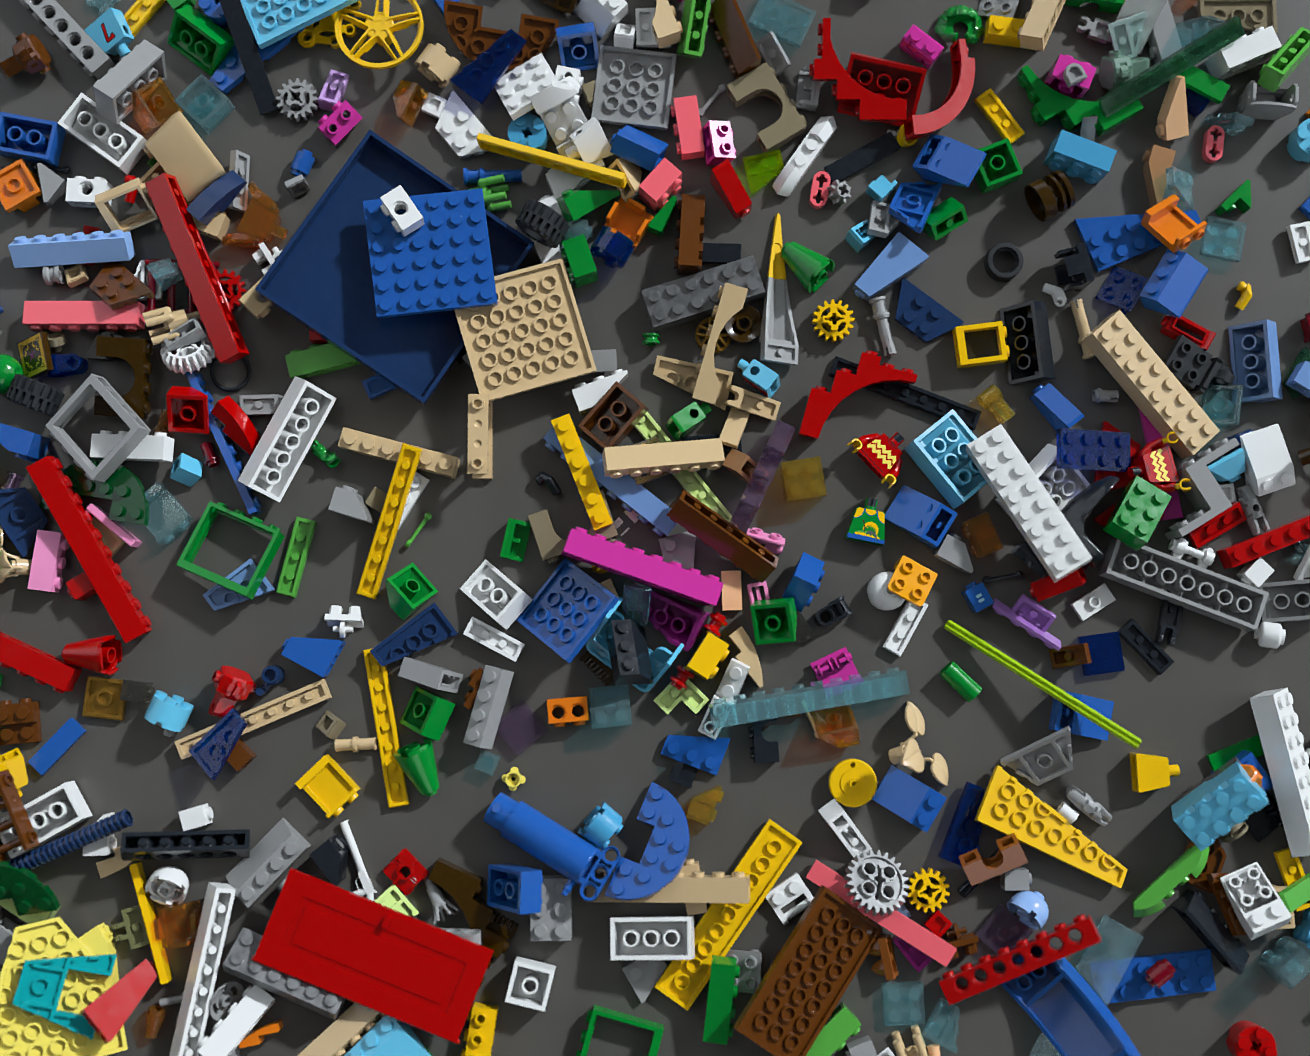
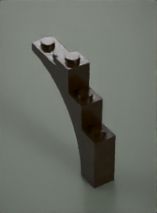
M440 857L436 861L428 879L441 886L454 898L462 909L470 929L481 931V945L494 950L492 956L499 958L501 953H506L510 945L507 942L509 936L487 926L488 924H493L497 914L494 913V907L487 906V902L475 897V895L479 896L484 885L481 884L483 878ZM491 957L490 962L488 964V970L494 960L493 957ZM484 976L483 979H482V982H481V984H480V987H481V985H482V983H483V981H484V979H485V976Z

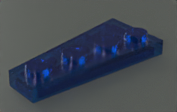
M510 29L495 41L488 50L478 55V58L470 65H466L459 74L454 75L450 82L482 105L527 41Z

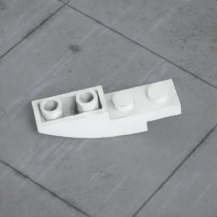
M734 658L731 659L717 692L713 696L698 729L699 732L715 740L717 739L743 687L750 666Z

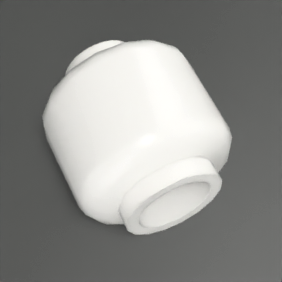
M1264 621L1254 631V639H1257L1258 645L1261 647L1277 649L1280 645H1284L1286 630L1282 629L1279 623Z

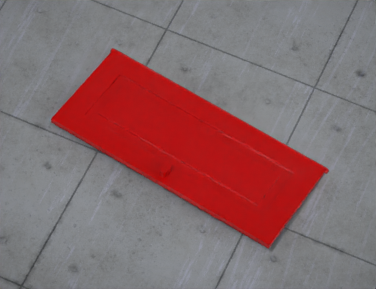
M290 868L256 954L251 959L445 1040L459 1044V1036L494 950Z

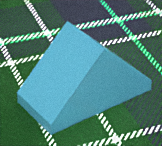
M868 219L852 227L845 237V240L857 253L876 237L867 234Z

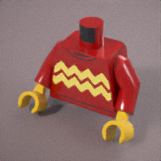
M1169 432L1165 438L1160 437L1148 442L1139 451V457L1133 460L1134 466L1128 467L1127 473L1129 478L1132 479L1139 476L1166 493L1176 492L1177 489H1181L1184 492L1189 491L1191 487L1184 488L1182 483L1190 482V479L1184 478L1179 482L1170 445L1166 446V443L1174 444L1179 440H1169V435L1176 432Z
M896 432L889 438L884 433L882 435L873 433L863 435L858 439L855 438L847 444L848 446H854L855 450L852 453H855L875 473L882 484L884 481H887L889 483L888 488L890 489L896 483V478L900 473L902 458L900 456L903 454L898 446L905 441L901 434Z

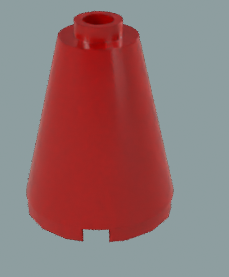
M105 635L68 643L62 649L61 655L68 664L104 675H112L119 669L116 666L118 662L122 661L123 649L120 640L115 639V635Z

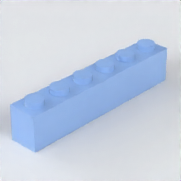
M114 230L111 233L95 231L84 235V232H78L71 236H65L63 233L55 234L53 237L37 235L33 238H26V236H19L14 238V241L8 245L14 268L128 261L136 254L131 233L123 232V230Z

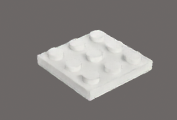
M540 53L522 65L515 67L507 74L500 76L492 83L514 121L534 109L529 96L558 82L544 56Z

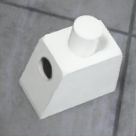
M592 117L570 135L573 146L564 150L567 157L574 159L579 156L583 162L587 163L613 155L610 152L611 146L604 131L595 117Z

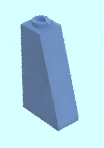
M898 232L852 288L854 294L858 298L868 301L924 264L929 256Z

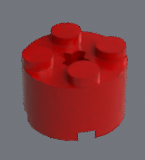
M1243 1020L1233 1024L1229 1029L1230 1032L1228 1038H1226V1045L1232 1056H1277L1274 1037L1260 1025Z

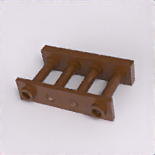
M9 769L0 772V793L3 798L0 801V810L7 808L11 819L0 823V832L15 827L19 838L0 846V861L6 859L5 852L19 846H23L24 851L40 844Z

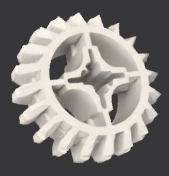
M208 337L172 351L167 350L165 343L161 344L160 355L162 361L170 371L173 370L176 374L179 372L183 375L186 372L192 374L195 370L199 371L201 367L206 368V363H212L211 359L215 357L214 347Z

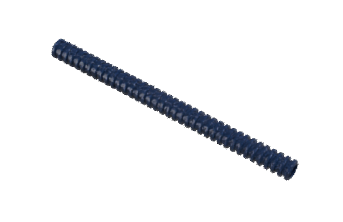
M124 809L121 812L110 815V817L99 820V822L90 824L76 832L65 835V837L20 855V857L9 860L10 866L19 869L24 867L30 871L54 859L65 856V854L74 852L76 849H81L104 837L110 836V834H115L121 831V829L132 826V814Z

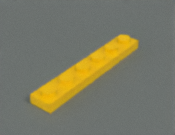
M568 413L551 420L594 531L613 524L570 414Z

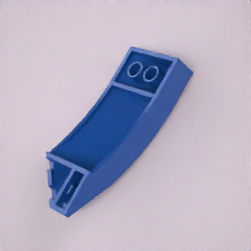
M1039 946L1031 948L1032 952L1036 955L1043 953L1042 948ZM1019 955L1014 961L1022 963L1024 958L1022 955ZM1065 957L1000 984L1037 1024L1061 1056H1141L1114 1015Z

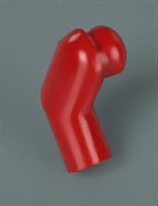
M126 175L124 177V183L134 180L137 177H135L134 175ZM137 189L126 193L124 201L134 204Z

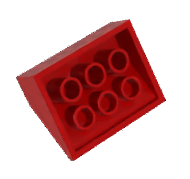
M855 52L850 53L846 72L858 84L883 97L907 99L906 119L916 114L927 73L926 68ZM839 101L837 112L854 116V106L858 104V101ZM878 121L896 126L904 125V121Z

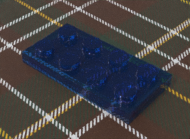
M1067 428L1057 429V469L1127 473L1128 467H1131L1130 433Z

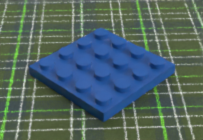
M564 558L516 620L570 663L602 623L607 613L613 609L620 599L568 559Z

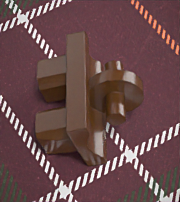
M957 923L952 924V930L946 931L947 939L943 940L955 948L964 946L966 955L977 953L976 942H979L978 936L974 932L967 933L966 927L958 928ZM957 950L953 955L952 959L959 957Z

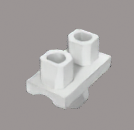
M264 242L259 244L260 249L254 252L252 256L258 265L267 260L269 261L270 265L262 269L265 275L282 250L279 251L277 247L272 248L274 252L272 255Z
M331 605L329 614H325L324 620L327 621V626L333 627V632H339L341 638H345L347 632H353L354 628L364 627L359 606L349 607V614L347 615L342 614V606Z

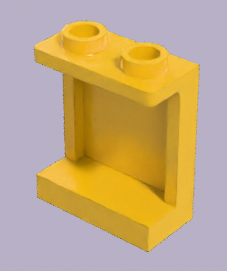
M329 754L324 755L295 783L299 789H304L324 810L327 818L339 816L344 811L343 806L347 802L351 804L359 796L357 792L361 789Z

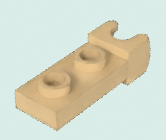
M730 385L728 387V390L734 393L735 398L734 400H725L723 402L724 405L771 421L776 420L781 402L737 386Z

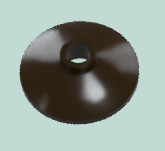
M744 304L743 309L736 313L724 327L729 337L740 343L751 342L760 335L762 316L756 308ZM744 322L746 328H741L739 324Z

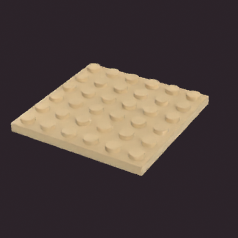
M563 258L494 276L498 305L454 310L479 394H489V402L597 371Z

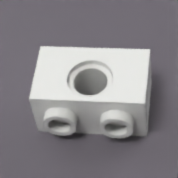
M83 176L67 178L65 201L72 207L97 208L95 205V195L112 189L113 186L102 177H94V179H87ZM92 188V192L87 195V191ZM109 200L108 203L112 206V200Z
M401 185L380 197L382 203L380 208L386 217L390 215L393 220L391 224L397 233L401 231L405 237L424 225L423 216ZM399 209L406 210L403 215L396 214V211Z

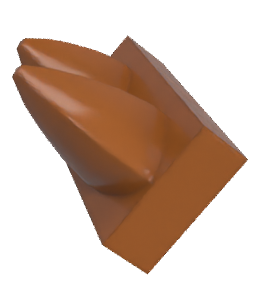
M884 934L876 940L868 953L873 956L882 957V959L873 964L871 970L877 975L886 977V980H894L899 972L891 935Z

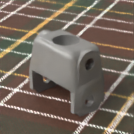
M1252 80L1246 85L1243 93L1238 98L1237 112L1240 113L1242 118L1278 120L1291 114L1297 108L1299 86L1294 83L1289 89L1278 88L1273 93L1263 87H1257L1255 80Z

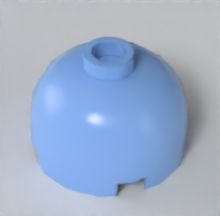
M1019 891L1006 904L1012 915L1016 912L1021 917L1018 921L1033 930L1038 928L1041 930L1048 919L1049 909L1044 901L1045 898L1037 891Z

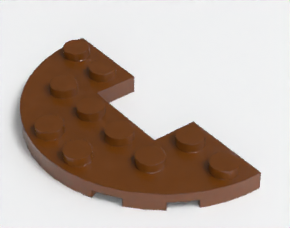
M444 0L445 24L454 44L468 59L492 70L511 71L540 53L543 55L551 45L556 35L555 28H558L559 20L521 13L518 33L482 27L483 6Z

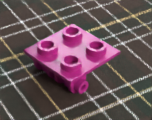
M846 647L810 663L827 700L863 683L852 661V655Z

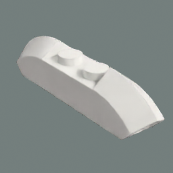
M833 116L821 117L809 131L772 185L777 194L788 197L835 132L837 126Z

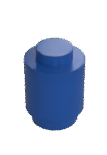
M302 149V151L297 150L290 166V174L294 176L302 174L304 179L306 176H309L315 158L312 157L313 153Z

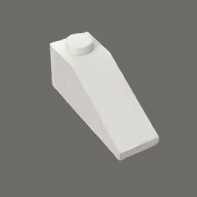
M834 798L818 810L853 858L857 854L860 856L863 851L868 853L872 850L860 831Z

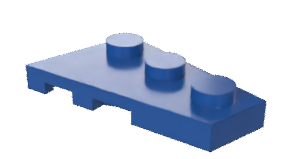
M667 735L661 754L717 776L731 738L717 737L715 740L711 737Z

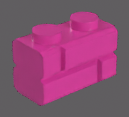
M914 24L903 36L899 44V48L919 63H922L928 70L936 62L944 49L942 45Z

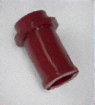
M212 442L202 443L199 447L206 460L205 465H208L209 468L218 466L220 464V457L216 455Z

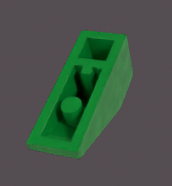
M567 189L561 193L562 196L557 198L556 201L565 220L575 221L621 193L619 190Z

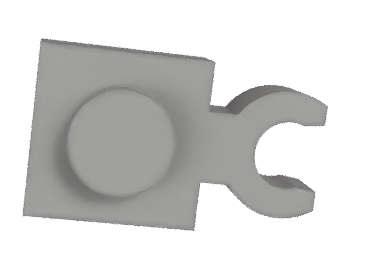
M1081 16L1079 22L1084 23L1085 26L1078 25L1076 31L1079 33L1088 32L1087 38L1106 44L1110 35L1108 28L1110 22L1096 17L1091 22L1087 16Z

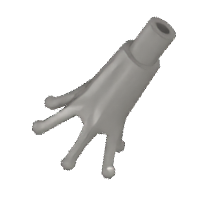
M428 876L423 881L427 887L426 890L433 907V925H436L440 920L439 913L441 921L445 922L442 908L448 915L451 913L456 915L460 909L452 905L444 897L437 884L429 880Z

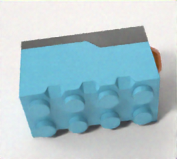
M1235 756L1172 802L1171 810L1173 821L1203 851L1213 844L1214 840L1219 836L1227 834L1233 826L1241 824L1251 813L1259 811L1269 802L1262 786L1261 773L1253 765L1242 764Z

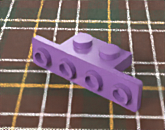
M1025 594L1020 596L1012 608L996 598L993 599L992 608L998 615H1004L1015 626L1023 627L1030 636L1038 637L1048 648L1060 650L1061 641L1046 631L1056 619L1054 613Z

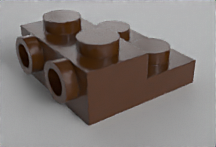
M32 698L19 699V703L12 704V700L0 701V745L42 741L39 701L32 702Z

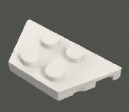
M454 91L451 92L436 124V131L460 159L470 157L471 155L484 154L487 150L479 148L476 139L478 133L492 135Z

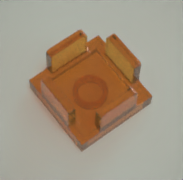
M200 900L157 907L158 918L154 920L156 940L162 941V948H180L195 943L202 913Z

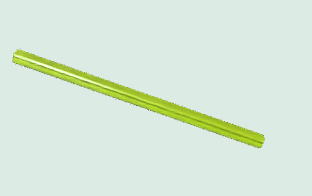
M948 620L945 624V630L1131 747L1137 749L1141 744L1142 740L955 622Z

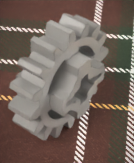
M296 78L295 83L289 79V85L283 83L284 89H278V93L281 96L276 97V100L279 102L277 107L284 116L287 115L289 120L295 117L296 121L299 122L300 117H303L306 121L308 114L312 117L314 116L312 110H318L315 105L318 103V93L314 90L315 88L312 84L308 85L305 79L302 83L299 78Z

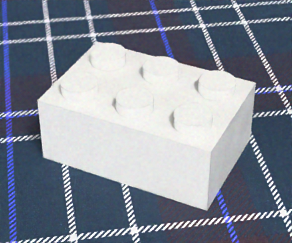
M1273 26L1265 29L1260 27L1254 30L1251 35L1243 34L1232 43L1227 41L1217 47L1218 50L1210 54V58L1205 62V65L1210 75L1222 81L1265 63L1282 45Z

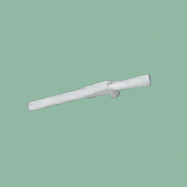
M348 819L339 824L358 871V877L355 880L358 890L352 893L362 897L366 896L367 899L374 901V893H377V891L374 890L372 882L368 877L349 827ZM358 878L360 879L361 884L363 886V888L359 889L357 884Z

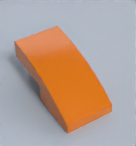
M282 1019L272 1021L254 1030L239 1044V1049L259 1045L265 1039L264 1035L279 1032L283 1028Z

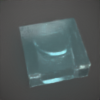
M482 749L474 768L493 776L501 756Z

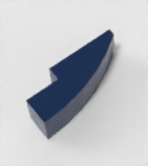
M231 170L208 186L194 199L186 210L198 221L208 225L218 211L224 212L247 182L234 170Z

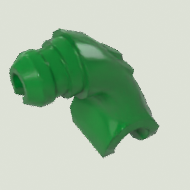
M317 440L313 441L310 447L312 453L329 468H335L341 462V459L334 451L330 452Z

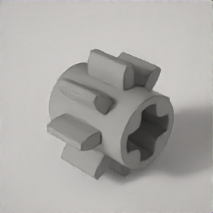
M836 180L832 182L831 186L827 187L829 190L827 198H830L833 204L839 201V204L842 205L846 203L847 199L851 198V187L846 184L845 180L841 183Z

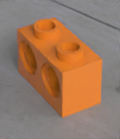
M587 696L547 699L548 722L553 724L554 727L566 726L565 722H573V725H584L585 721L589 720ZM580 705L583 707L584 713L582 716L574 715V706ZM555 707H561L564 710L562 718H556L553 715Z

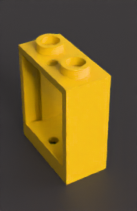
M1002 321L957 326L952 330L957 369L1004 363L1010 356L1009 346L1005 343L1007 329L1006 326H1003ZM996 329L999 355L968 359L964 333Z

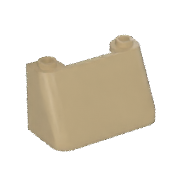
M181 111L174 113L144 143L146 148L143 150L150 159L154 158L157 160L167 174L176 177L185 201L189 205L208 186L226 174L222 165Z

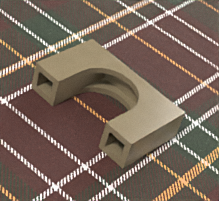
M767 62L731 82L726 87V94L735 108L758 96L769 97L778 104L781 111L780 118L774 124L758 132L756 136V141L765 156L804 134L807 127L806 119L802 114L799 115L794 100L789 99L784 84L779 83L773 67H769Z
M602 490L600 492L613 524L594 531L591 523V528L587 534L592 536L595 533L607 537L606 541L612 543L618 537V533ZM547 509L528 515L543 561H548L549 564L559 561V557L563 556L561 552L566 540H563L555 533Z

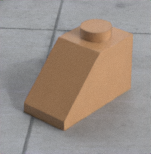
M734 448L731 449L723 463V466L732 474L757 490L768 475L747 454Z

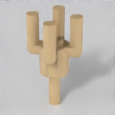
M168 306L142 313L147 327L161 323L164 325V327L149 331L153 345L163 343L165 338L170 341L174 340L177 336L180 337L179 333L169 334V332L195 316L200 319L199 311L186 314L185 310L181 309L172 312Z
M918 1024L911 1026L915 1045L905 1048L898 1030L891 1033L894 1039L893 1045L898 1056H928L927 1047Z

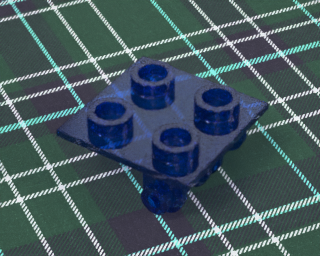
M1114 266L1095 298L1119 307L1123 314H1127V312L1133 310L1149 278Z

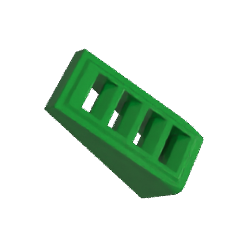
M672 196L648 223V232L659 237L663 235L677 205V197Z

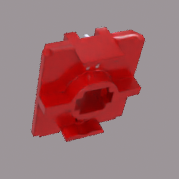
M405 848L384 868L383 872L407 896L427 877L429 871ZM404 867H407L411 872L408 877L401 871Z

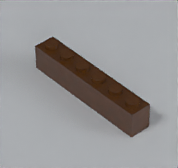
M683 490L670 505L666 515L673 522L680 524L687 532L694 534L705 545L715 549L721 556L729 559L736 567L743 569L753 579L763 583L776 569L779 557L687 491Z

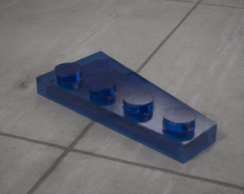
M966 781L938 857L962 866L958 856L977 849L979 852L980 846H978L982 826L981 823L975 821V817L986 789Z

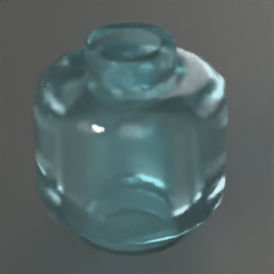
M586 219L568 221L570 227L565 234V239H571L583 234L587 242L588 238H592V226H588Z

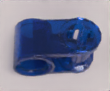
M74 353L53 354L51 357L54 370L48 372V376L65 377L83 374L87 371L89 364L85 358L79 357Z

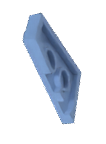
M249 559L225 578L247 587L257 565L253 559ZM265 576L254 598L275 590ZM217 584L203 594V597L214 611L249 600V598Z

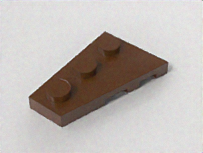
M1230 873L1206 874L1232 936L1247 935L1220 881L1221 877Z

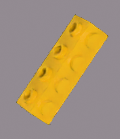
M474 1003L467 1016L470 1026L465 1029L464 1041H467L466 1049H462L461 1056H491L498 1005Z

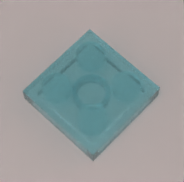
M1208 216L1206 218L1207 226L1202 238L1200 255L1238 263L1241 260L1247 224Z
M922 981L881 983L885 1026L925 1024Z

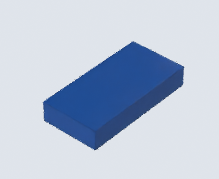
M378 375L362 381L370 400L396 389L395 386Z

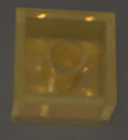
M820 456L780 463L779 468L786 504L824 498L827 495Z

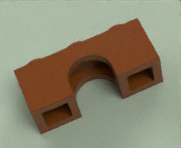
M1015 833L996 840L998 852L991 858L982 857L977 849L958 856L971 886L981 884L987 879L1000 876L1004 872L1019 868L1023 864L1028 863Z

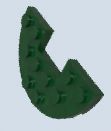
M90 458L91 462H92L96 467H97V466L103 461V459H104V458ZM75 463L63 470L64 475H67L73 483V486H71L73 491L78 493L81 499L82 496L112 500L108 519L148 526L149 502L145 497V488L139 478L126 466L121 464L105 482L90 480L86 477V472L83 468ZM42 497L39 508L50 510Z
M0 861V900L12 899L18 916L59 909L60 903L56 895L48 885L44 886L36 878V874L24 867L19 869L10 866L9 862Z

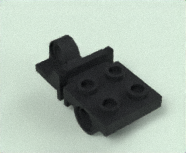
M1183 335L1177 336L1163 361L1178 381L1185 386V389H1191V393L1204 394L1211 381L1220 388L1229 387L1235 378L1232 374L1233 371L1223 364L1224 360L1219 357L1211 358L1212 355Z

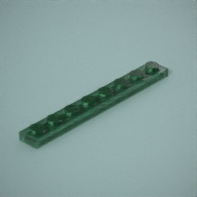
M1232 17L1097 99L1104 117L1108 118L1245 35L1240 17Z

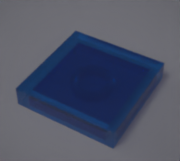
M1119 631L1078 637L1079 644L1088 643L1092 663L1082 664L1084 676L1125 671Z

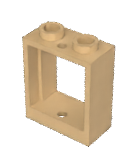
M139 177L95 195V205L111 231L123 230V232H128L159 219L155 213V206L148 196L145 183L141 182ZM138 189L149 210L119 221L108 201Z

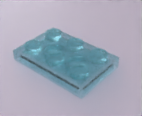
M759 0L748 21V25L767 34L774 32L778 39L800 48L816 16V12L791 0Z

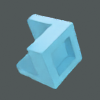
M880 175L868 185L866 193L874 200L882 202L895 189L898 182L894 180L891 183L883 175Z
M181 453L171 465L170 478L192 487L202 476L203 462Z

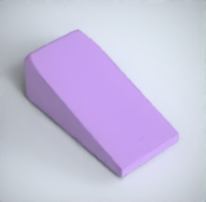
M334 70L330 71L318 98L319 108L333 112L331 109L333 105L338 101L342 102L350 77L348 74Z

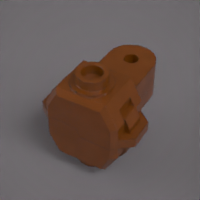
M24 32L15 37L17 42L12 46L13 55L0 62V72L5 79H8L22 70L31 74L39 72L42 75L51 69L49 65L52 59L42 42L34 34L27 35Z

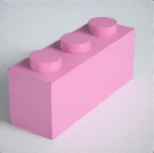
M37 530L27 589L59 593V589L63 585L62 571L66 566L65 553L69 547V543L63 533Z

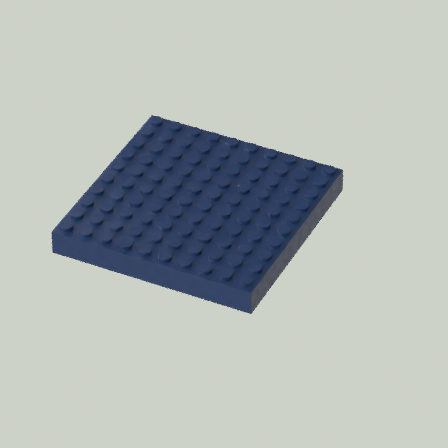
M369 130L259 282L255 291L259 296L425 406L465 348L455 311L377 318L363 201L380 199V197L399 185L402 186L408 196L459 190ZM485 209L494 276L519 270L533 250L534 242Z

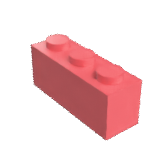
M697 96L673 98V105L670 106L671 117H675L676 124H673L674 136L678 135L679 142L676 143L677 154H681V160L703 158L705 148Z

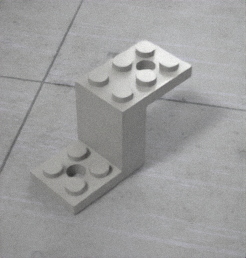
M1224 438L1208 446V449L1198 452L1192 456V459L1176 466L1179 482L1184 478L1190 479V482L1182 483V487H1191L1189 491H1183L1195 511L1186 515L1185 520L1177 521L1169 526L1170 530L1164 533L1168 540L1185 536L1233 506L1207 467V464L1238 446L1239 443L1236 438L1230 440Z

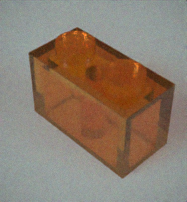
M988 512L962 522V533L965 538L968 537L971 543L969 545L970 551L977 559L1003 549Z

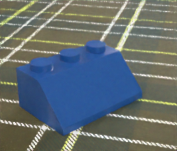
M1167 249L1139 295L1144 308L1180 319L1208 273V268L1185 252L1177 251L1173 253Z

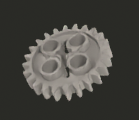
M872 850L868 853L863 851L860 856L857 854L853 858L854 860L849 862V866L845 870L848 874L844 877V880L849 881L844 886L845 888H850L847 895L854 896L852 903L858 901V909L864 906L865 913L867 914L872 910L873 916L878 912L881 916H884L886 912L890 915L894 910L897 911L900 905L902 906L905 903L904 899L908 896V893L905 891L910 888V886L904 884L909 880V878L903 877L906 870L899 869L901 863L895 864V857L888 859L887 852L883 856H881L880 850L875 855ZM864 868L868 869L870 874L866 873ZM884 872H886L890 878L886 877L884 875ZM863 887L867 888L870 894L866 893ZM883 891L887 892L889 897H886Z

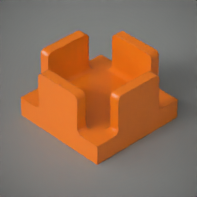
M19 159L0 170V201L8 213L15 209L26 212L40 204L39 199L36 198L42 194L40 181L36 174L28 168L23 159Z
M620 198L618 202L615 201L607 214L606 223L601 231L635 251L647 232L648 223L654 216L646 212L645 206L629 198L627 202H624L623 198Z

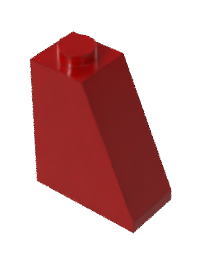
M727 159L711 169L710 183L734 219L747 216L751 212L752 201L730 161Z
M1081 567L1054 583L1050 575L1030 583L1031 587L1029 590L1032 597L1036 598L1039 602L1084 585L1088 580Z

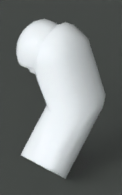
M1048 283L1044 284L1042 292L1050 294L1056 306L1063 307L1067 302L1063 289Z

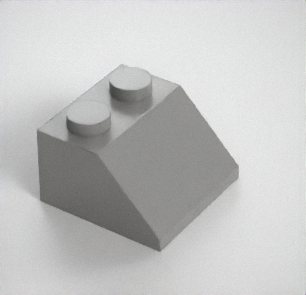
M342 485V488L335 487L329 510L374 525L375 520L363 497L357 494L358 490L346 485Z

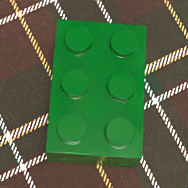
M1136 476L1127 484L1103 531L1138 551L1148 543L1172 496L1141 477Z

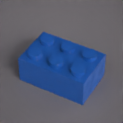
M0 112L1 157L17 160L23 159L28 162L58 167L66 130L58 122Z
M512 863L488 864L487 906L516 914L540 913L542 905V870Z

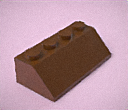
M713 1L708 15V22L710 25L713 24L715 39L723 47L721 52L724 59L729 61L730 65L728 67L731 75L738 79L759 67L761 56L737 1Z

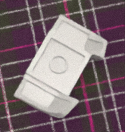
M571 76L529 96L537 114L540 115L551 135L559 155L565 157L567 156L564 150L573 146L570 135L587 122L574 96L579 93L580 84Z

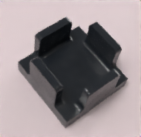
M1085 242L1076 244L1071 248L1059 250L1054 255L1055 259L1065 257V264L1054 267L1058 285L1068 284L1063 288L1064 292L1083 290L1095 280Z

